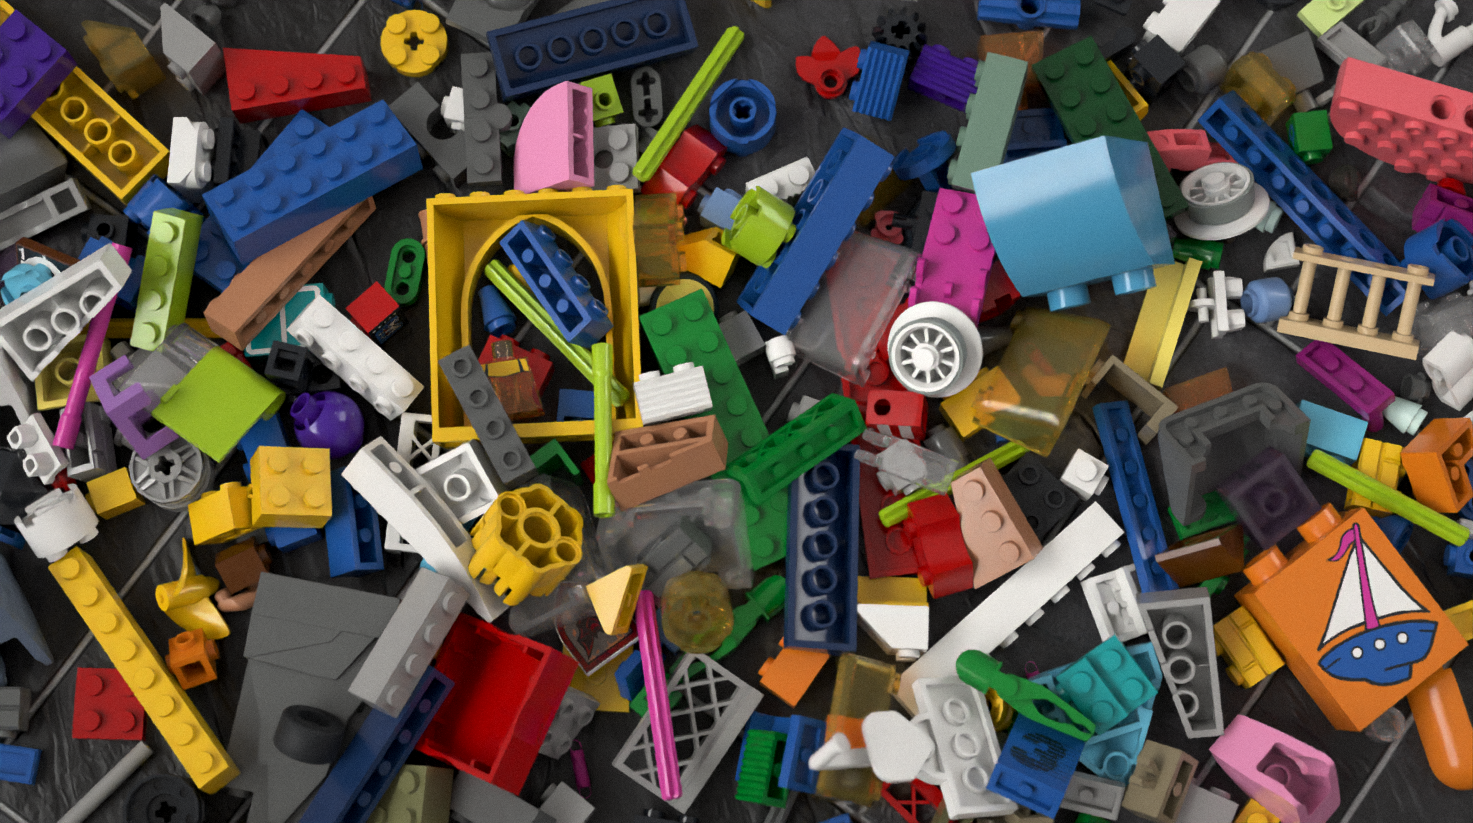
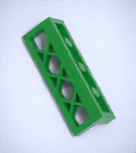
M831 393L728 463L725 469L728 475L742 480L751 500L760 504L866 431L867 427L855 400Z

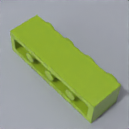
M176 208L153 211L130 346L159 354L180 348L203 222L202 215Z

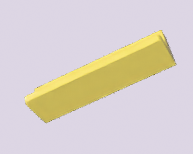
M1190 257L1185 264L1175 261L1173 265L1153 269L1157 287L1146 291L1124 360L1125 365L1158 391L1163 388L1202 265V261Z

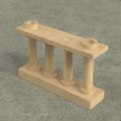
M1303 244V248H1295L1292 259L1303 261L1293 310L1289 311L1288 316H1280L1277 332L1416 360L1420 340L1413 339L1414 335L1411 334L1420 291L1422 284L1433 286L1435 281V274L1429 273L1428 267L1408 264V268L1326 253L1323 252L1324 247L1314 244ZM1317 264L1338 268L1328 315L1323 317V321L1309 318L1310 314L1307 313ZM1352 271L1373 275L1362 324H1358V327L1343 325L1344 321L1341 319ZM1387 278L1408 281L1397 331H1393L1392 335L1378 332L1379 328L1376 327Z

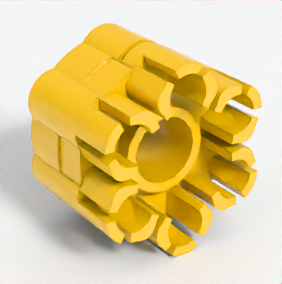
M532 484L529 487L502 492L470 532V536H474L471 542L476 550L468 565L470 575L475 579L482 569L486 568L487 570L481 576L480 582L487 585L492 584L499 576L500 579L494 585V591L500 597L510 587L512 591L502 601L510 606L518 605L529 594L539 597L543 594L546 597L549 596L582 558L583 518L581 514L543 484Z

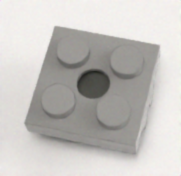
M633 123L593 128L594 186L590 187L592 191L606 190V187L611 185H623L627 189H633V193L641 192V183L632 174L633 168L639 161L637 125Z

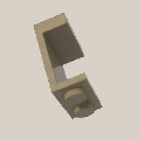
M1113 354L1106 363L1099 359L1082 381L1086 388L1081 393V396L1085 399L1100 381L1104 379L1151 417L1137 434L1138 441L1144 446L1158 433L1160 421L1172 415L1178 408L1176 404Z

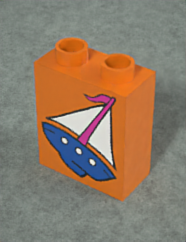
M1329 502L1311 512L1296 525L1295 528L1305 540L1286 555L1280 551L1277 545H1273L1246 563L1243 573L1250 583L1238 591L1234 597L1241 606L1245 605L1282 660L1336 730L1360 732L1469 644L1365 508L1362 507L1338 513Z

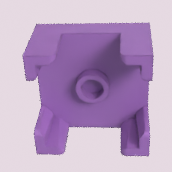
M124 354L91 375L89 379L108 417L144 460L179 438V435L166 426L152 436L147 437L142 424L153 418L151 412L161 402L154 391L151 390L146 393L140 382H136L120 393L111 382L134 368L133 363Z

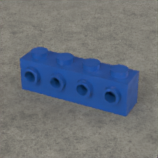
M521 220L499 242L567 342L591 349L592 345L597 343L614 326L607 317V308L602 302L593 297L589 291L591 286L582 275L576 273L571 266L573 264L572 258L564 250L559 249L554 241L556 239L555 234L544 224L539 226Z

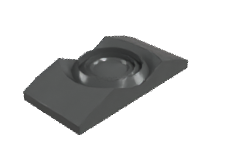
M455 0L446 18V24L488 43L487 31L525 22L539 0Z

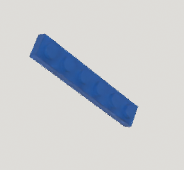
M1128 401L1099 403L1092 407L1107 465H1109L1111 480L1142 593L1178 590V585L1156 562L1154 556L1167 548Z

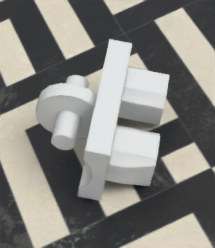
M1214 271L1213 277L1207 279L1208 298L1206 288H1197V299L1189 302L1188 311L1198 312L1199 323L1209 322V311L1211 338L1217 339L1222 338L1227 332L1242 330L1245 327V312L1243 309L1227 310L1226 299H1240L1242 297V279L1225 277L1224 271Z
M35 413L24 424L15 426L7 435V440L12 448H24L27 456L23 460V469L27 476H39L44 485L51 484L55 481L57 473L67 467L69 462L65 457L64 448L53 445L55 436L41 413Z

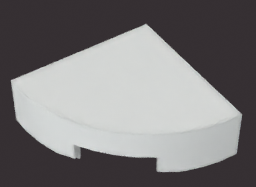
M1293 232L1280 236L1268 248L1263 262L1264 272L1294 268L1300 264L1299 260L1292 259L1296 248Z

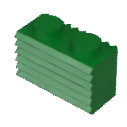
M750 729L747 731L749 736L746 738L747 744L743 752L745 757L742 759L743 765L740 767L742 772L739 773L740 779L736 788L738 793L735 797L737 800L786 809L789 789L779 787L778 783L788 734Z

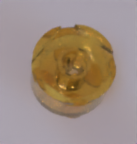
M691 571L667 581L660 600L662 628L666 638L680 647V650L691 654L708 653L718 648L727 635H730L734 624L730 594L721 578L714 573Z

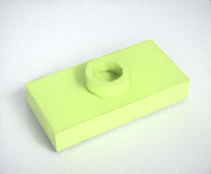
M1312 0L1299 11L1297 16L1319 38L1365 0Z

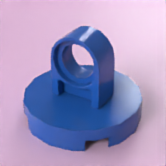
M939 131L917 140L919 144L917 148L910 153L905 148L893 159V169L900 180L918 177L926 191L938 193L939 188L952 190V186L948 184L947 174L949 167L946 160L955 152L957 146L950 133L947 134L946 131Z

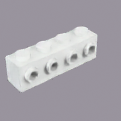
M320 294L303 309L286 329L301 345L308 348L326 367L333 370L354 391L363 396L379 413L386 416L390 421L405 412L424 388L418 380Z

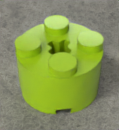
M756 186V191L753 189L747 191L730 215V218L734 220L731 230L726 227L724 228L721 243L755 265L767 269L773 263L777 254L776 250L781 243H788L793 237L797 226L792 223L796 211L793 206L762 187Z

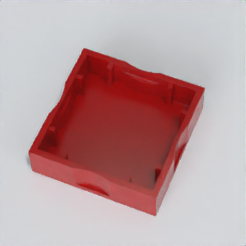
M460 612L447 635L434 667L452 680L455 685L414 749L518 796L580 662L554 648L521 635H511L490 623Z

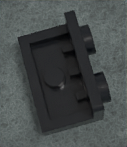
M220 117L219 128L214 129V148L217 149L216 161H211L210 163L212 170L210 180L213 181L216 187L248 171L260 156L261 132L259 130L240 129L234 118Z

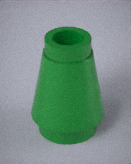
M1176 238L1173 257L1184 262L1189 257L1202 261L1201 268L1210 271V268L1219 269L1224 243L1217 242L1216 240Z

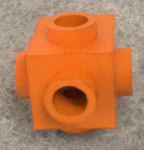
M203 628L191 632H182L176 637L169 639V654L165 655L166 664L169 672L172 675H176L183 690L217 679L216 659L220 658V653L215 640H208Z

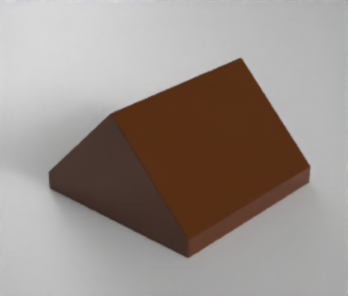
M1239 523L1192 536L1181 541L1178 540L1154 555L1156 562L1179 587L1243 571L1244 533L1242 524Z

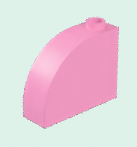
M565 81L551 87L535 101L521 125L514 153V190H521L524 194L538 193V190L544 188H554L558 192H572V189L575 187L594 186L592 88Z

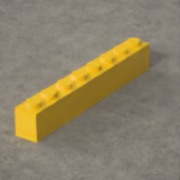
M76 546L67 552L65 556L48 566L197 787L213 795L241 774L177 679L169 672L166 663L92 556Z

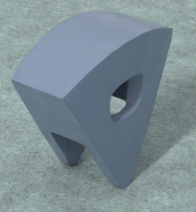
M0 552V644L12 638H17L36 660L48 666L54 663L52 653L7 560ZM0 654V687H4L7 685L5 664Z

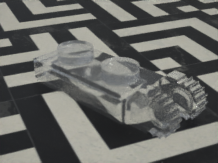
M864 430L862 435L864 440L880 447H886L887 451L884 458L865 450H856L854 455L856 460L880 468L879 471L943 496L946 495L958 461L895 436L890 438L872 430Z

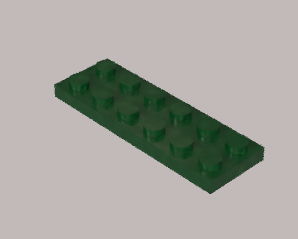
M1092 36L1031 65V72L1072 144L1101 136L1148 142L1165 221L1188 210V203Z

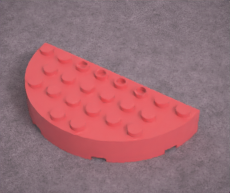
M1347 57L1342 62L1338 70L1330 109V119L1335 130L1344 138L1345 143L1355 146L1374 158L1394 165V169L1401 173L1415 172L1424 174L1427 180L1438 182L1443 178H1453L1462 183L1473 184V93L1351 57Z

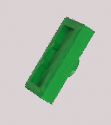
M1234 484L1202 495L1206 502V514L1202 519L1183 526L1177 520L1170 507L1167 508L1180 541L1246 516Z

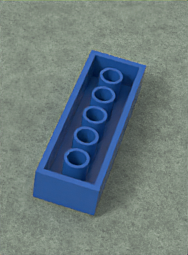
M381 100L202 194L211 219L241 264L244 265L423 169L417 144L386 102Z
M843 127L794 206L796 212L792 223L797 227L793 237L788 243H781L776 250V257L770 267L767 269L762 266L757 267L736 303L751 316L783 335L789 329L792 330L801 318L802 313L800 310L806 300H811L817 293L820 286L818 281L825 270H830L835 264L838 257L837 250L843 240L847 241L854 233L856 223L854 222L861 211H866L873 202L875 196L873 192L880 181L883 182L891 173L893 168L891 162L895 156L862 135Z

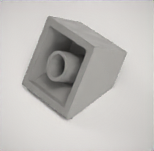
M164 3L160 7L163 53L170 62L167 67L177 76L175 79L188 91L191 92L195 88L202 95H205L226 71L224 56L212 39L168 4Z

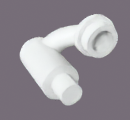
M1437 0L1435 2L1436 12L1428 30L1427 41L1429 47L1427 48V53L1431 61L1439 67L1473 45V24L1467 28L1459 26L1444 37L1441 35L1444 22H1451L1454 20L1455 15L1458 14V7L1453 0Z

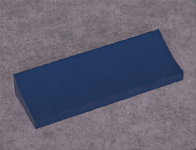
M609 0L487 31L486 33L503 103L544 93L551 87L565 81L578 84L607 74L613 75L693 54L699 47L685 0Z
M844 445L788 484L784 649L824 653L845 658L856 652L860 445Z

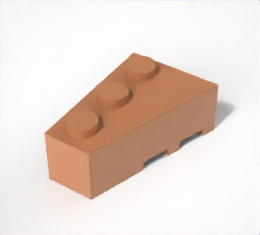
M709 415L616 431L607 485L621 511L724 470L726 468L728 441L716 416Z
M991 458L962 472L951 482L955 505L960 518L963 540L973 563V584L975 589L1033 560L1042 550V544Z

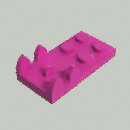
M939 188L923 255L917 260L915 286L910 287L908 308L928 301L947 303L964 312L972 320L976 328H978L996 251L985 226L976 194Z

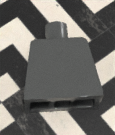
M1308 30L1250 56L1244 68L1273 107L1280 108L1292 102L1298 113L1316 111L1319 108L1311 93L1317 91L1322 85L1324 75Z

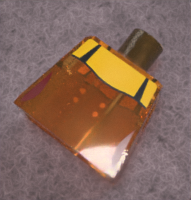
M510 340L491 343L493 361L481 362L480 365L510 421L545 416L543 403L527 356L514 357L512 341Z

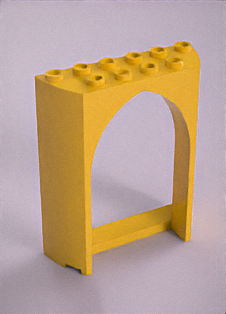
M611 185L606 187V190L594 191L590 187H575L572 189V192H558L554 188H544L538 190V193L524 194L521 190H508L504 192V195H490L488 192L478 191L470 193L469 197H456V195L451 193H441L435 195V198H427L432 442L445 449L456 448L471 439L482 444L438 360L469 344L472 348V304L477 283L485 266L502 247L499 242L521 220L539 226L541 224L546 225L552 232L572 243L593 267L603 290L604 304L608 310L607 317L614 325L606 333V343L613 345V376L630 392L629 400L624 405L618 408L612 404V441H614L616 431L643 427L633 387L634 382L640 381L639 375H641L633 189H627L623 185ZM594 420L512 424L523 444L549 443L554 438L557 442L595 441Z

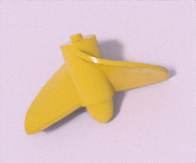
M182 537L183 565L180 579L158 585L155 591L156 601L160 609L171 620L187 631L191 632L203 628L208 639H221L229 636L231 633L230 628L209 599L211 595L219 590L220 581L214 577L196 574L186 538Z

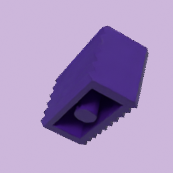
M925 44L910 76L908 89L965 113L970 93H977L978 88L975 87L976 80H974L978 61L969 57H965L962 60L952 56L951 51L942 45L934 44L931 47Z

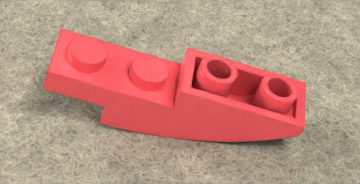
M1166 129L1147 132L1169 172L1171 168L1180 171H1195L1198 168L1213 163H1237L1219 143L1208 141L1205 130Z

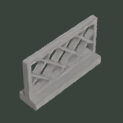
M692 645L666 682L668 696L672 691L684 689L687 708L670 711L671 717L689 714L691 726L690 733L674 736L675 742L693 738L695 750L690 758L678 760V766L685 765L680 771L682 797L676 800H664L683 814L686 813L764 696ZM696 657L705 663L707 678L689 682L687 668ZM712 669L721 675L713 677ZM681 677H682V678H683V683H682V684H677V683L679 682V680L681 679ZM729 680L738 686L730 699L717 701L714 682ZM708 684L711 703L693 706L690 687ZM724 706V708L719 713L718 707ZM712 708L714 715L713 724L709 729L697 731L694 712ZM648 709L611 765L662 799L661 789L656 786L654 772L658 771L657 765L653 766L650 747L654 746V741H649L647 728L651 723ZM641 736H642V738H643V743L637 744V742L639 741V739H640ZM704 736L701 742L699 743L698 737ZM644 748L647 767L632 770L623 764L631 751ZM648 773L650 782L642 777L641 774Z

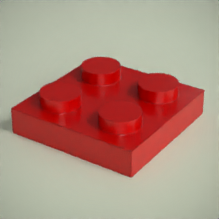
M77 668L72 738L145 741L147 712L118 669Z

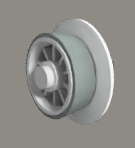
M1233 162L1213 163L1196 169L1183 179L1179 189L1189 207L1187 211L1175 216L1174 220L1177 228L1191 238L1199 240L1222 239L1224 244H1230L1235 241V236L1249 231L1264 219L1270 207L1269 195L1262 186L1254 182L1253 173L1246 166Z
M928 301L908 308L896 319L888 338V356L891 369L903 386L913 392L929 397H948L961 392L975 379L982 364L983 346L976 326L964 312L947 303Z

